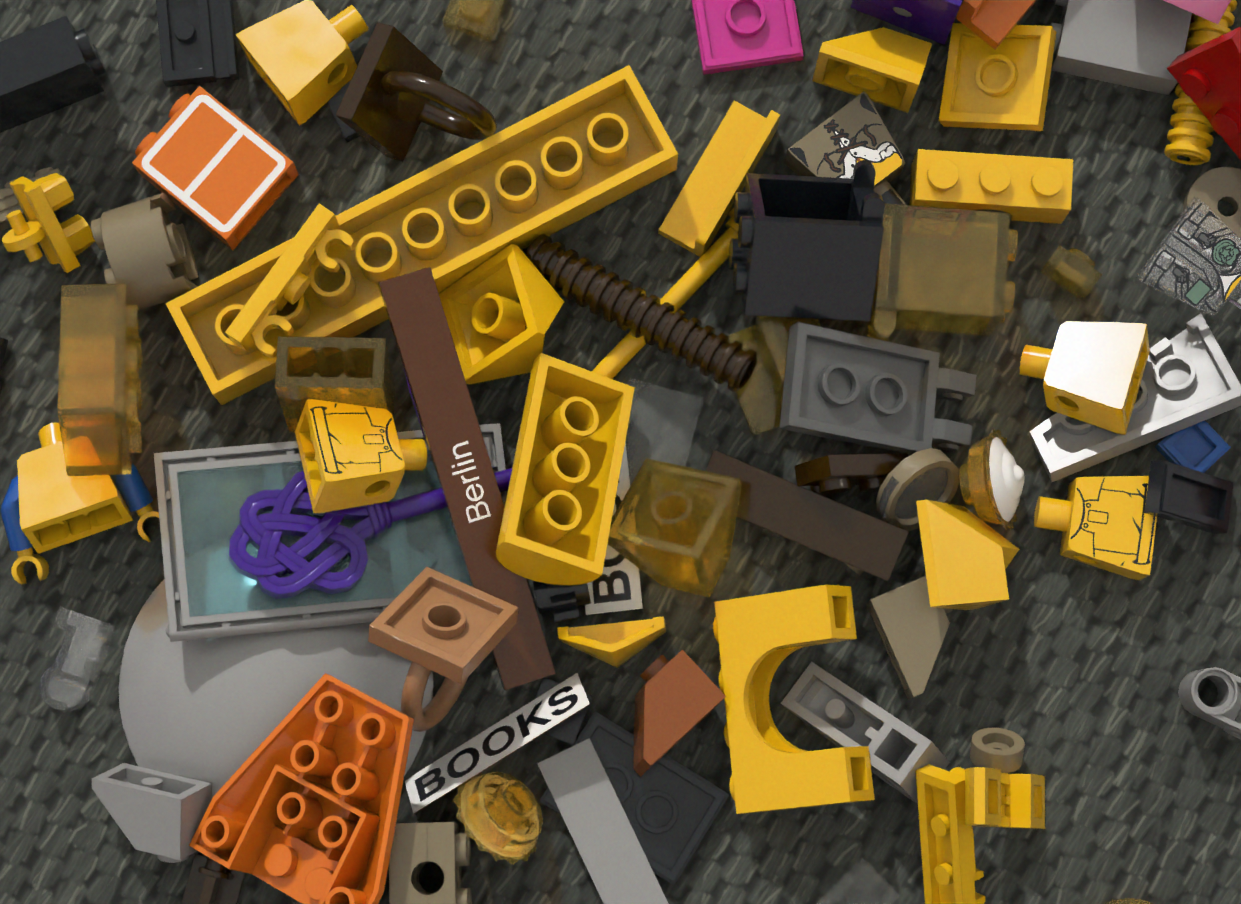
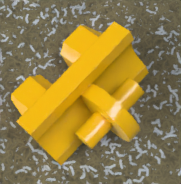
M53 173L34 182L24 176L10 182L9 184L28 222H26L21 210L12 211L6 216L12 227L2 238L8 252L23 250L29 262H34L43 256L37 244L39 242L50 264H60L66 273L81 266L76 256L92 245L95 239L89 224L82 216L77 214L60 224L54 213L57 209L75 200L66 178L58 173Z

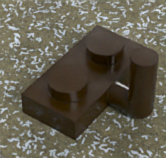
M908 454L826 455L794 466L797 487L810 486L811 491L832 499V494L851 490V485H859L860 493L879 492L880 486L887 475L903 459L907 458Z

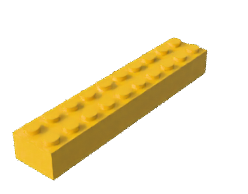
M630 65L336 215L339 223L338 229L347 232L353 238L356 247L353 251L339 243L329 247L327 256L334 259L340 267L337 273L324 269L318 258L310 266L311 271L307 275L311 278V281L305 293L295 304H291L288 301L281 312L278 310L275 314L288 320L294 329L293 334L289 336L277 328L271 329L266 334V343L274 347L278 352L275 358L263 355L255 343L247 353L235 345L225 331L293 238L165 304L212 395L221 405H224L388 320L389 318L378 286L379 282L430 267L438 293H440L511 243L523 250L529 247L539 236L543 234L550 236L677 170L678 152Z

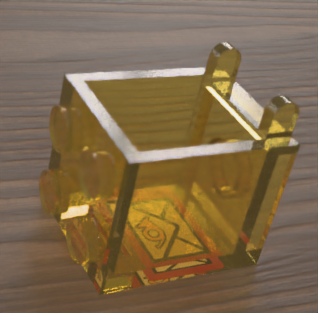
M884 203V231L871 320L867 321V337L888 341V337L893 334L895 329L990 337L998 324L1004 323L1006 312L1011 313L1014 304L1015 284L1014 281H1006L1009 261L1014 262L1016 258L1018 232L1017 230H1009L1010 213Z

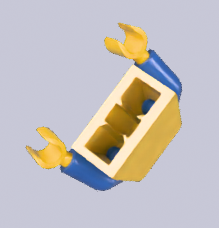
M51 423L43 426L38 433L42 448L22 454L17 460L18 475L11 480L0 509L11 551H17L18 559L12 565L11 574L19 584H27L24 566L28 561L36 565L37 576L40 581L47 578L49 574L48 562L44 557L38 555L42 552L133 521L130 513L136 511L140 518L137 523L139 535L142 539L151 542L149 536L144 531V523L151 517L159 518V512L153 511L150 505L153 498L139 471L131 461L110 446L96 447L89 434H79L71 437L69 427L64 423ZM32 547H34L38 554L33 553Z

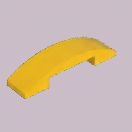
M986 767L966 768L965 825L1045 829V776L1001 773L1000 769Z

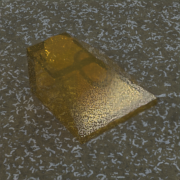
M646 458L611 521L608 545L661 586L710 598L730 559L742 487L741 480Z

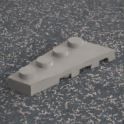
M1201 313L1186 323L1187 328L1170 340L1165 337L1149 348V356L1126 435L1117 434L1060 413L1054 414L1030 431L1031 441L1051 482L1241 406V384Z

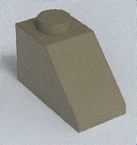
M926 576L870 599L866 603L908 700L924 693L950 624L946 614L952 612V609L930 607Z

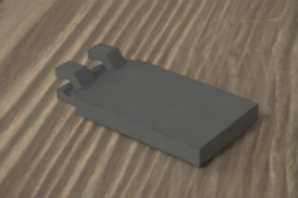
M798 322L789 328L780 429L898 453H907L908 455L928 448L954 452L958 450L959 446H971L972 425L934 418L936 398L961 401L963 396H974L977 375L954 369L939 368V352Z

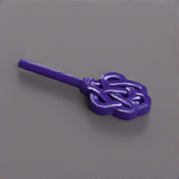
M512 468L494 473L500 492L508 490ZM303 470L296 473L283 490H262L247 497L239 511L240 524L230 538L228 560L238 573L255 580L263 593L275 599L295 597L309 588L328 594L348 592L362 580L367 566L368 555L365 542L372 538H377L386 529H390L393 522L443 509L447 506L441 488L390 502L325 513H313ZM266 511H272V513L261 514ZM291 513L307 514V515H316V516H323V517H322V519H319V518H315V517H311V516H307V515H297V514H291ZM344 519L360 521L352 528L341 525ZM283 535L302 537L290 547L280 542ZM249 543L258 550L257 558L251 556L246 551ZM325 543L331 544L311 562L306 561ZM349 556L350 563L345 570L335 573L330 572ZM286 573L290 575L288 577L279 578L280 576H283Z

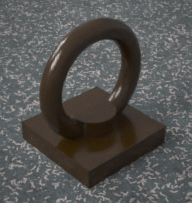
M379 22L375 26L336 113L340 120L383 155L401 162L404 161L421 122L446 133L471 140H484L494 135L497 129L496 119L486 107L465 93L440 82L443 71L394 26ZM431 100L435 103H438L456 112L459 115L443 110L435 105L430 104L429 102Z

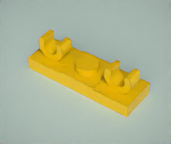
M320 203L225 331L230 340L247 353L255 343L263 355L275 358L278 352L274 347L266 343V334L275 328L281 329L289 336L293 334L294 329L288 320L275 314L278 310L281 312L288 301L291 304H295L305 293L311 281V278L307 275L311 271L310 266L318 258L324 269L337 273L340 267L334 259L327 256L329 247L337 243L344 245L351 251L356 247L353 238L347 232L338 229L339 223L335 214Z
M930 764L921 767L915 771L925 904H984L985 896L975 892V881L984 877V871L976 868L973 827L965 825V769L955 767L947 771Z

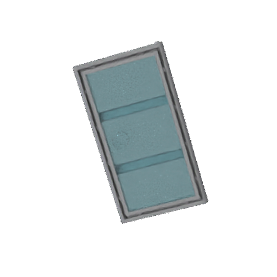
M500 423L479 425L493 472L506 470ZM422 430L397 432L398 439H423L425 441L427 463L423 471H405L395 497L390 501L441 488ZM297 441L154 453L168 613L166 634L170 638V642L370 623L426 567L471 586L446 507L393 522L390 529H386L377 538H372L365 542L368 555L367 566L362 580L348 592L328 594L309 588L295 597L275 599L263 593L255 580L236 571L228 560L229 543L231 536L240 524L239 511L248 496L262 490H283L296 473L303 471ZM508 490L500 492L504 508ZM266 511L261 514L272 513V511ZM291 513V514H297V515H307V514ZM307 515V516H311V517H315V518H319V519H322V517H323V516H316V515ZM344 519L341 525L352 528L360 521ZM283 535L280 542L290 547L302 537ZM249 543L246 551L251 556L257 558L258 550ZM325 543L306 561L311 562L331 544ZM349 556L330 572L335 573L345 570L350 563ZM286 573L285 575L280 576L279 578L288 577L290 575Z

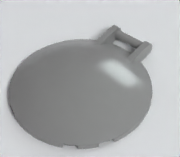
M344 519L341 525L352 528L360 521ZM386 531L377 538L370 539L388 553ZM289 536L290 546L302 537ZM230 538L199 551L185 561L190 617L275 609V598L263 593L255 580L238 573L228 560ZM408 542L413 581L426 567L434 570L439 559L428 550L423 553ZM249 543L246 551L251 556L257 558L258 550ZM325 543L306 561L311 562L331 544ZM349 556L330 572L335 573L345 570L350 563ZM368 558L362 580L351 590L328 594L309 588L295 596L296 607L393 597L391 575ZM164 579L141 608L125 644L119 676V708L123 730L138 766L212 783V800L221 787L325 673L401 712L402 690L412 661L368 642L369 625L372 622L170 642V638L166 634L168 613ZM431 671L426 684L422 709L429 704L433 697V671ZM412 730L405 775L413 765L427 730L422 732Z

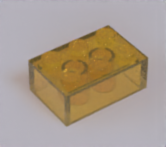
M126 284L61 285L58 418L67 476L132 474V453H142L141 421H139V410H142V382L139 379V368H142L143 365L141 337H135L139 336L138 305H128Z

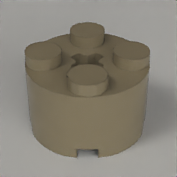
M165 193L102 213L101 218L91 221V230L95 242L100 250L105 249L111 268L104 270L108 289L114 299L123 297L127 306L135 311L173 300L198 287L190 281L198 278V271L187 232L183 223L175 225V223L171 222L167 213L176 210V208Z

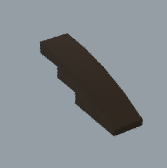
M716 450L713 451L694 497L889 581L909 533L904 529L860 512L803 486L797 487V484Z

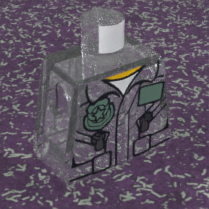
M1193 197L1140 269L1136 278L1142 283L1213 317L1227 300L1241 309V239L1204 202Z

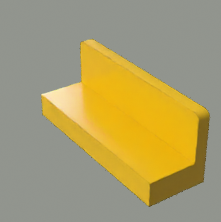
M734 100L660 226L658 234L701 257L710 247L735 203L736 192H742L746 185L747 173H753L778 130L781 115L771 110L767 118Z

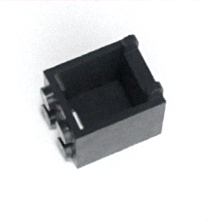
M861 160L857 162L853 169L852 179L747 173L745 192H736L734 203V222L739 224L738 239H731L729 247V269L734 270L733 294L742 296L745 315L855 321L871 320L884 231L883 216L885 204L882 196L874 193L876 172L874 165L870 161Z

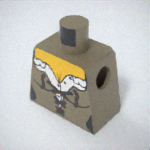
M865 91L787 149L785 163L798 176L852 179L855 164L861 160L870 161L874 165L876 172L874 193L881 195L885 204L883 223L890 220L906 206L905 201L890 184L892 180L901 174L905 165L904 158Z

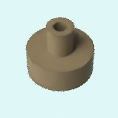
M980 729L972 735L970 761L976 767L1000 769L1001 773L1014 772L1022 766L1025 742L1020 735L1007 729Z

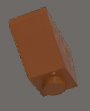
M683 650L670 661L662 654L640 675L646 683L635 695L633 768L640 777L726 697Z

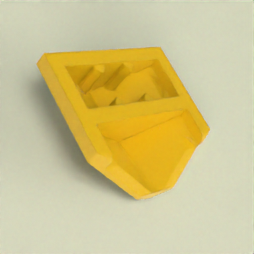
M663 616L647 620L570 628L568 626L557 627L558 638L563 643L618 668L666 632V624Z

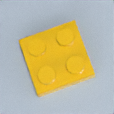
M953 23L938 121L944 127L1043 131L1056 40L1054 28L1041 25H1016L995 50L962 23Z

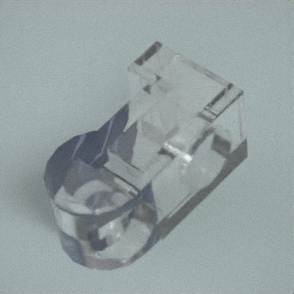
M60 607L53 627L65 631L66 634L54 665L47 669L40 679L39 691L41 698L48 706L60 711L74 712L85 707L92 698L118 628L109 623Z

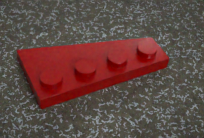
M1238 27L1177 56L1167 69L1180 84L1183 92L1192 99L1208 119L1215 132L1225 140L1241 160V27Z

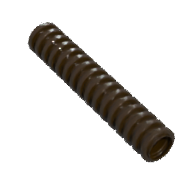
M543 234L539 236L528 247L525 255L556 292L562 290L564 298L568 300L576 298V304L580 307L589 305L591 313L595 315L603 313L604 320L610 323L616 320L618 328L621 330L630 328L631 335L636 338H640L643 335L646 344L653 346L657 343L658 350L662 353L671 351L673 359L677 361L686 359L687 367L691 369L697 366L700 367V374L707 377L711 374L714 375V382L718 384L727 382L728 390L732 392L742 389L753 374L758 361L757 351L750 348L744 351L743 343L739 341L730 343L729 336L725 333H720L717 336L714 327L710 325L704 328L701 327V320L695 317L689 320L688 313L683 310L674 312V305L668 302L660 304V297L653 294L647 297V292L642 287L633 289V283L626 279L620 282L619 275L615 272L606 274L604 266L600 264L592 266V260L588 257L579 259L577 251L573 249L565 251V245L561 242L552 244V238L548 235Z

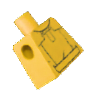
M316 399L306 400L295 435L313 513H325L388 502L395 497L405 471H423L427 463L425 441L423 439H398L392 413L387 409Z
M1149 476L1075 478L1069 483L1067 500L1038 497L1034 514V527L1063 531L1060 548L1061 556L1130 579L1142 580L1150 575L1157 523L1156 516L1144 513Z

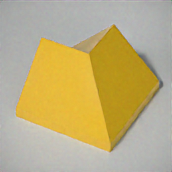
M885 27L825 41L822 43L812 81L855 96L865 91L871 101L908 113L918 89L932 43Z
M512 243L439 293L466 384L470 385L530 373L534 359L540 353H543L545 333L565 302L520 247Z
M932 500L916 501L930 607L973 610L1009 600L1005 569L1020 549L964 506Z

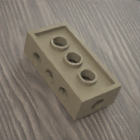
M396 823L389 860L390 904H472L471 887L461 888V866H471L470 834L460 832V823ZM429 862L439 865L444 873V883L440 890L434 894L425 891L419 882L420 871Z

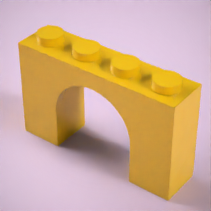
M826 584L714 602L716 617L713 622V632L719 643L721 662L718 678L719 687L726 696L724 700L727 721L724 726V738L730 749L732 768L729 787L731 796L735 801L736 814L875 800L869 746L840 747L815 751L802 750L792 745L779 732L773 721L769 705V692L773 676L787 656L807 646L857 639L851 586Z

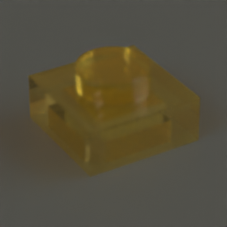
M450 0L442 20L443 26L491 42L507 0Z
M1061 245L1058 246L1040 271L1081 301L1085 299L1102 276L1100 272L1094 269L1095 263L1089 256L1075 248L1066 250Z

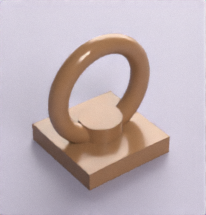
M426 567L369 625L368 642L412 661L402 690L401 712L414 719L412 730L417 732L433 728L448 714L459 698L469 675L517 624L518 617L517 606L429 567ZM431 671L445 676L436 695L422 709L424 691Z

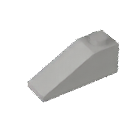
M813 662L809 664L781 702L786 709L838 748L869 746L872 773L917 804L915 770L928 764L945 770L950 763L931 740Z

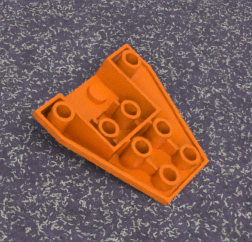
M325 673L213 796L189 846L230 870L254 875L302 904H378L384 893L414 719Z

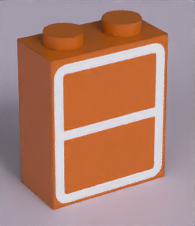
M199 86L192 95L186 93L175 102L169 112V118L171 119L158 133L151 132L141 141L135 151L137 157L132 164L144 179L160 192L165 193L171 201L233 251L296 179L299 173L292 160Z

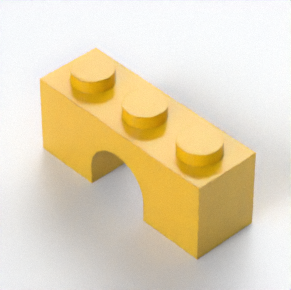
M918 149L911 164L909 207L956 211L998 210L1011 214V221L1062 224L1071 211L1073 159Z

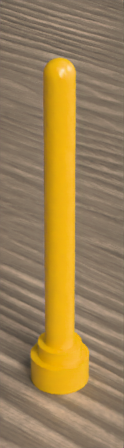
M734 208L729 212L731 218L725 224L728 229L660 299V304L668 302L674 305V312H677L728 259L731 239H738L739 224L734 222ZM629 331L592 372L613 379L645 346L644 336L636 338Z

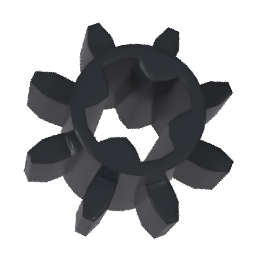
M533 581L539 614L553 612L555 623L580 618L578 606L591 604L587 583L580 585H553Z

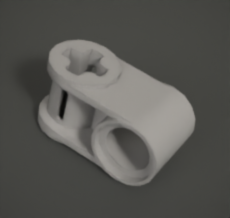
M1217 667L1196 670L1187 674L1180 682L1178 690L1179 700L1184 709L1194 716L1223 728L1225 732L1241 740V677ZM1204 678L1211 680L1217 687V700L1212 706L1205 705L1198 696V686Z

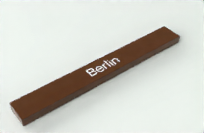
M428 267L378 283L471 586L518 607L517 624L492 650L504 690H508L554 675L556 673L527 579L506 569L496 557L504 504L431 268Z

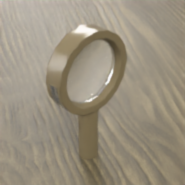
M932 448L917 451L903 459L887 475L880 486L876 498L877 511L883 516L880 520L906 531L920 528L916 501L932 500L950 503L956 494L960 482L959 468L941 450ZM846 564L850 569H852L855 573L861 575L864 572L861 569Z

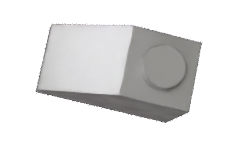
M122 763L92 778V790L135 850L155 854L160 861L169 863L185 861L189 858V855L197 852L189 844L211 802L212 783L127 763Z

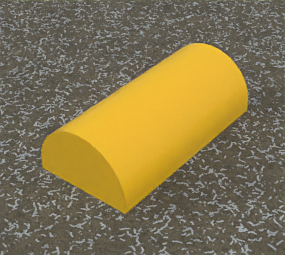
M540 353L534 359L496 549V557L506 569L521 577L553 585L585 584L596 580L602 575L635 387Z

